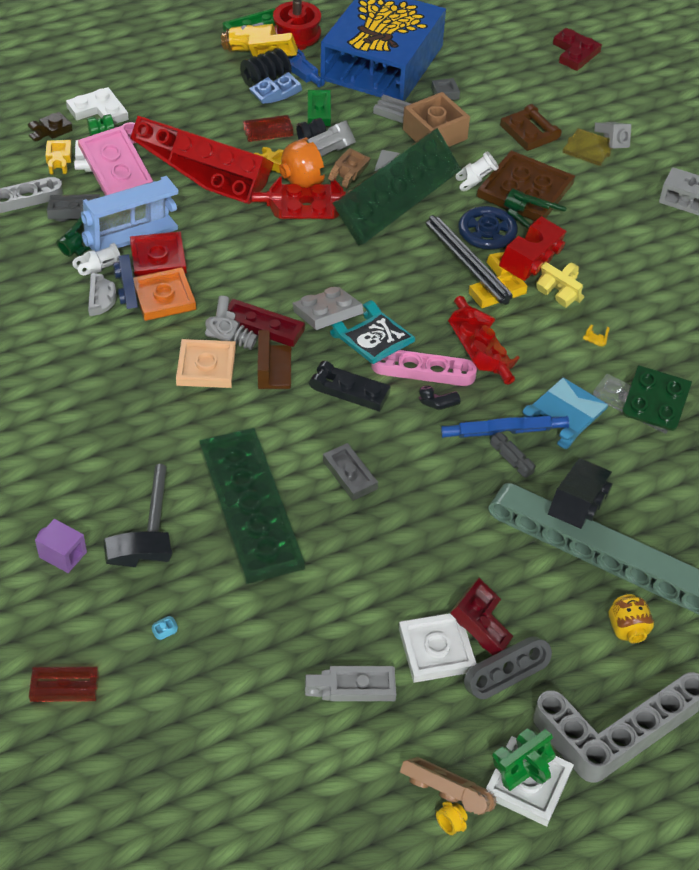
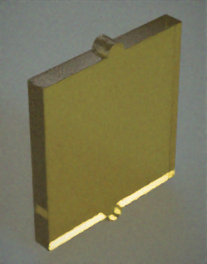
M578 128L574 135L568 138V143L564 147L563 153L601 166L606 157H610L612 148L609 147L610 139Z

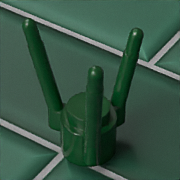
M514 188L511 189L504 203V206L509 208L507 214L515 217L528 230L531 224L518 213V211L524 212L528 203L546 209L553 208L564 212L567 210L564 206L527 195Z
M81 217L56 242L59 250L68 257L74 253L79 257L85 251L91 249L86 245L82 246V236L77 232L83 225Z

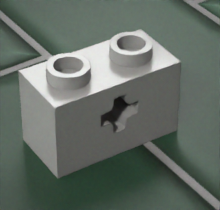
M672 167L663 184L659 203L699 215V175Z

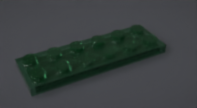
M436 128L333 202V205L359 246L366 243L461 171V168L440 131Z
M255 428L199 440V448L245 583L250 584L305 570V561Z

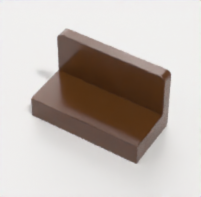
M259 330L258 389H290L291 346L270 345V330Z

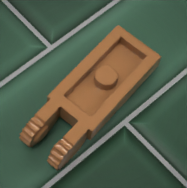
M349 148L335 162L328 179L334 181L339 174L343 178L342 186L348 188L352 180H355L367 168L371 158Z
M419 757L403 761L400 773L409 776V782L422 788L430 786L440 791L439 796L448 801L457 803L460 800L465 810L470 813L474 812V814L483 815L485 812L495 809L497 801L494 794L476 785V783Z

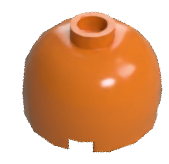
M307 137L292 142L284 149L281 165L279 166L280 173L284 179H287L291 184H298L306 188L312 187L314 184L323 183L325 174L321 175L320 169L324 168L320 152L313 142H307L309 139Z

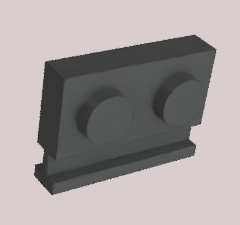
M100 194L50 195L47 207L48 219H55L56 221L78 219L81 217V212H83V200L87 199L89 201L99 198Z

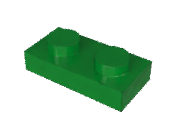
M308 90V124L313 119L321 118L325 126H331V90Z

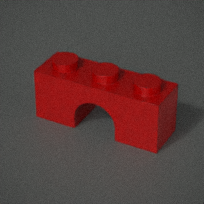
M541 216L530 225L525 239L518 236L507 245L499 266L523 281H526L532 274L536 276L545 262L549 263L554 254L558 255L562 251L566 243L563 239L567 231Z

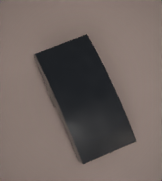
M144 531L124 533L107 537L103 542L106 564L136 567L139 559L169 562L172 556L168 532Z

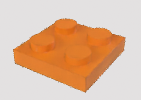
M182 267L133 277L136 297L145 321L196 310V302Z

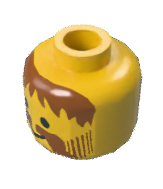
M627 594L618 597L609 609V619L614 634L620 640L629 641L630 643L642 642L654 628V620L647 602L635 595Z

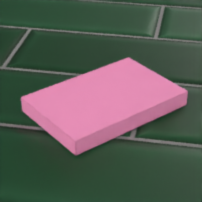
M123 125L78 140V146L105 196L153 182Z

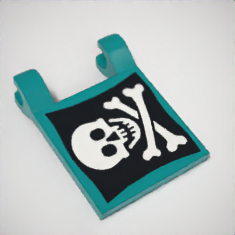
M372 300L363 304V307L367 310L363 315L367 320L350 329H347L344 323L340 321L332 324L333 329L330 330V335L333 338H340L372 364L415 342V337L382 313Z

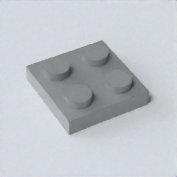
M329 287L322 293L306 295L301 300L292 303L294 313L315 330L364 313L362 303L340 287Z

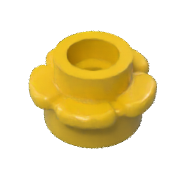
M443 802V807L436 812V819L441 828L449 835H454L460 831L464 832L467 828L466 821L468 819L464 808L458 803Z

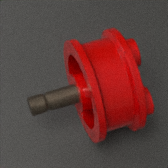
M293 0L275 8L273 20L276 24L274 28L277 35L292 33L299 50L306 49L307 46L313 45L320 39L321 28L318 24L321 21V12L315 5L301 0Z

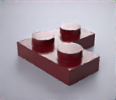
M564 28L553 39V45L566 50L560 55L559 63L575 71L581 69L601 52V43L594 41L592 38L585 37L572 29Z
M478 578L471 584L450 614L461 627L465 628L479 642L483 649L493 656L505 650L513 635L491 614L501 599Z

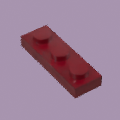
M232 299L228 305L227 311L235 314V320L240 323L239 327L244 325V330L247 328L249 332L253 331L256 335L259 334V330H270V340L291 347L295 346L305 330V322L236 299Z

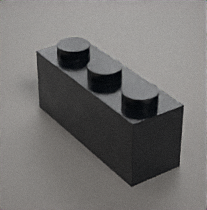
M579 458L558 486L547 515L582 529L587 520L593 521L597 510H600L604 499H607L613 483L608 482L612 471Z

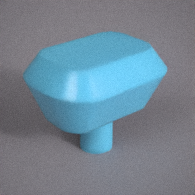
M167 616L152 625V632L159 640L175 634L178 630V625L171 616Z

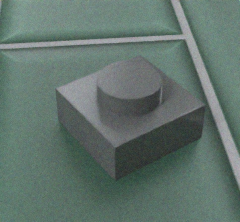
M454 78L432 81L431 89L434 95L443 92L451 100L459 99L460 90Z

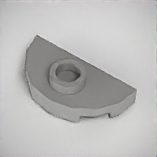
M91 273L88 311L89 316H95L108 311L115 304L117 293L114 282L105 279L102 274Z

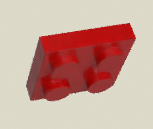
M181 231L130 236L135 277L181 267L184 273L187 274Z

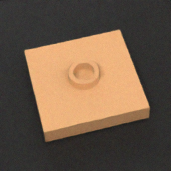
M182 339L176 374V386L232 388L236 341Z

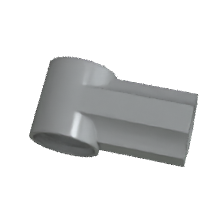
M347 120L328 128V131L308 139L307 142H313L322 157L334 150L339 151L356 143V140Z

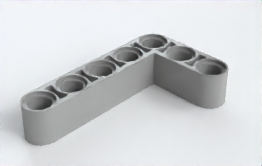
M695 672L684 674L599 734L570 702L556 691H545L539 696L533 716L534 724L540 732L546 729L552 734L551 744L566 761L574 764L573 769L582 779L591 783L599 782L699 712V674ZM663 708H668V709H670L672 712L666 711V710L663 709ZM545 710H552L556 714L547 713ZM638 724L645 725L649 729L642 728ZM566 734H573L577 739L570 738ZM613 741L621 742L625 746H619L615 744ZM588 759H596L600 762V764L592 763Z

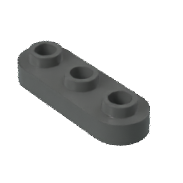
M528 637L472 666L465 675V688L473 696L479 699H487L544 669L551 660V647L546 641L538 637ZM533 649V653L529 656L530 650ZM507 662L506 668L503 669V665Z

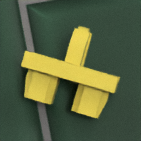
M545 262L541 266L542 275L536 283L537 290L544 295H548L553 288L559 290L555 295L556 301L565 308L574 301L580 303L584 299V295L581 294L583 284L575 280L579 274V266L569 263L560 271Z

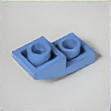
M289 72L275 81L267 77L249 88L250 92L262 104L277 102L302 91L301 83Z

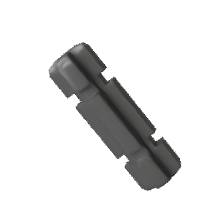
M498 432L491 437L490 444L497 451L501 450L499 453L514 468L518 467L517 471L523 477L527 478L535 472V464L529 458L525 459L526 455L515 444L508 441V438L502 432Z

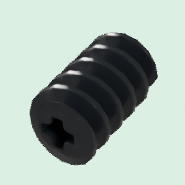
M275 48L273 51L269 50L265 54L257 55V57L253 56L250 59H244L240 64L242 78L248 87L252 86V82L256 85L267 77L273 81L276 79V75L280 78L284 73L289 72L291 74L292 71L290 60L281 48Z

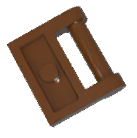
M529 104L524 110L501 118L500 126L526 151L553 142L562 133L558 126L552 125L538 112V108L534 104ZM533 119L545 132L540 131L530 120Z

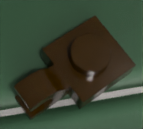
M60 112L41 118L39 122L31 121L28 123V127L35 131L29 134L33 141H39L48 135L53 139L72 131V123Z

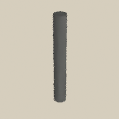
M157 464L154 470L147 531L159 532L166 477V466L163 464Z

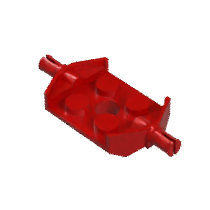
M279 177L269 188V191L252 192V203L267 202V206H270L274 216L279 219H335L339 216L343 206H346V203H361V192L346 193L336 180L331 181V184H314L312 187L306 188L298 184H282V177Z
M464 296L456 297L454 303L458 310L454 311L448 322L470 358L480 371H491L499 374L507 385L513 383L515 377L510 369L513 368L520 357L516 356L514 359L508 357L506 349L501 346L494 330L490 328L495 318L469 306Z

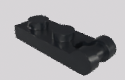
M328 361L320 362L317 367V374H314L309 381L310 387L318 392L379 412L386 402L391 388L390 385L335 368Z

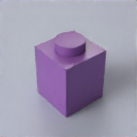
M53 519L47 527L42 528L35 539L39 558L66 573H69L87 553L84 534L56 519Z

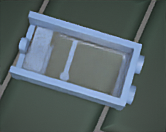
M164 176L159 181L143 184L89 201L87 199L83 200L81 219L84 224V232H82L84 244L96 252L108 248L112 243H115L117 248L131 245L130 236L169 233L178 230V225L169 216V210L170 212L177 210L176 203L170 196L177 195L178 189L167 176Z

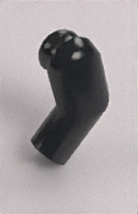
M423 386L419 390L420 402L436 410L456 406L461 402L457 391L440 396L434 394V388L431 386Z

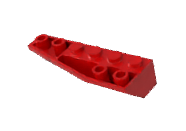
M137 116L130 139L202 188L246 204L252 202V192H261L266 186L274 163L263 156L141 116Z

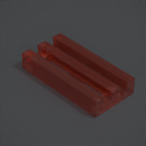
M288 115L243 121V129L248 142L293 136V127Z
M32 667L29 690L30 702L96 701L97 678H99L98 667ZM68 678H90V681H70ZM38 679H57V681H38Z

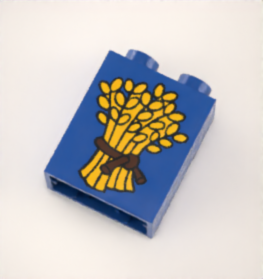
M353 0L321 41L320 77L326 82L382 98L384 94L405 101L443 46L446 8L417 0Z

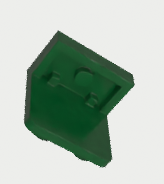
M638 365L623 407V415L674 431L677 429L692 381Z

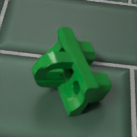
M527 728L516 739L518 749L512 752L507 747L502 746L493 752L494 766L501 773L502 783L506 789L511 791L529 777L539 784H543L551 778L548 763L556 757L551 746L553 736L548 730L544 729L537 734Z

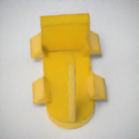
M590 325L583 339L598 346H605L610 327H607L604 336L593 333V325Z

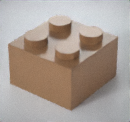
M443 92L404 107L403 130L429 155L468 139L470 116Z

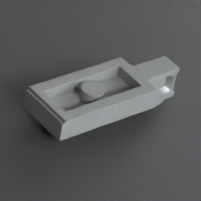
M330 666V670L322 671L321 675L305 676V696L322 697V700L395 701V667Z

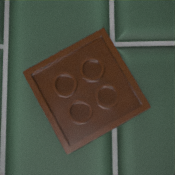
M511 150L498 165L499 169L493 171L478 188L477 197L509 210L508 207L504 206L509 192L514 188L527 195L558 204L574 184L575 175ZM528 203L525 211H518V213L536 221L541 216L547 218L553 208L546 209Z

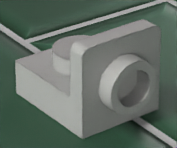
M595 122L594 132L604 133V137L610 138V148L630 147L631 124Z

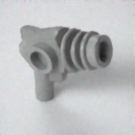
M219 296L216 316L205 320V336L217 338L220 341L234 340L239 347L243 345L244 349L252 350L258 335L254 334L253 331L249 332L247 328L244 330V325L239 327L240 323L235 320V314L227 311L229 297Z

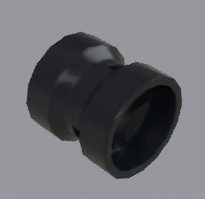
M317 118L313 119L309 124L306 122L298 123L296 126L298 140L305 137L310 139L325 132L326 127L323 120Z

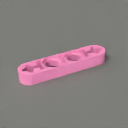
M398 350L375 364L371 363L372 370L380 375L459 386L473 384L477 373L476 365L468 359ZM413 362L417 364V367L407 368L403 364ZM432 366H441L444 370L435 372L430 368Z

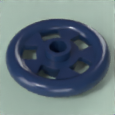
M492 206L472 208L461 216L458 223L459 233L467 243L477 248L488 250L503 248L510 244L516 238L518 227L515 219L507 214L508 212ZM482 216L479 221L475 220L476 217ZM475 227L476 232H470L469 228ZM500 230L507 232L504 236L499 234Z

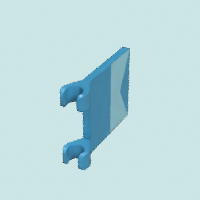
M562 378L535 403L524 408L523 414L525 416L523 418L539 417L540 414L551 416V418L568 416L569 428L566 427L560 432L561 439L557 443L560 447L568 449L576 437L608 408V404L567 379Z

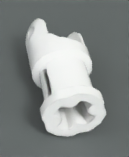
M488 151L485 152L482 158L473 164L469 163L456 174L455 178L458 181L467 178V180L460 184V190L468 191L479 184L488 173L499 169V166L493 156Z
M112 243L108 248L96 252L91 250L82 256L76 257L72 264L75 269H78L80 275L99 273L103 268L112 266L114 262H117L120 252L116 244Z

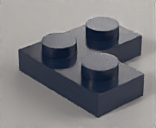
M129 254L120 255L117 257V262L113 263L115 279H120L123 287L118 289L120 305L125 304L126 309L138 308Z

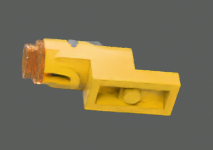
M263 23L231 27L221 34L223 49L230 52L251 51L252 55L257 57V55L265 54L269 50L273 51L275 48H281L287 56H296L298 51L292 33L277 35L273 24L264 25Z

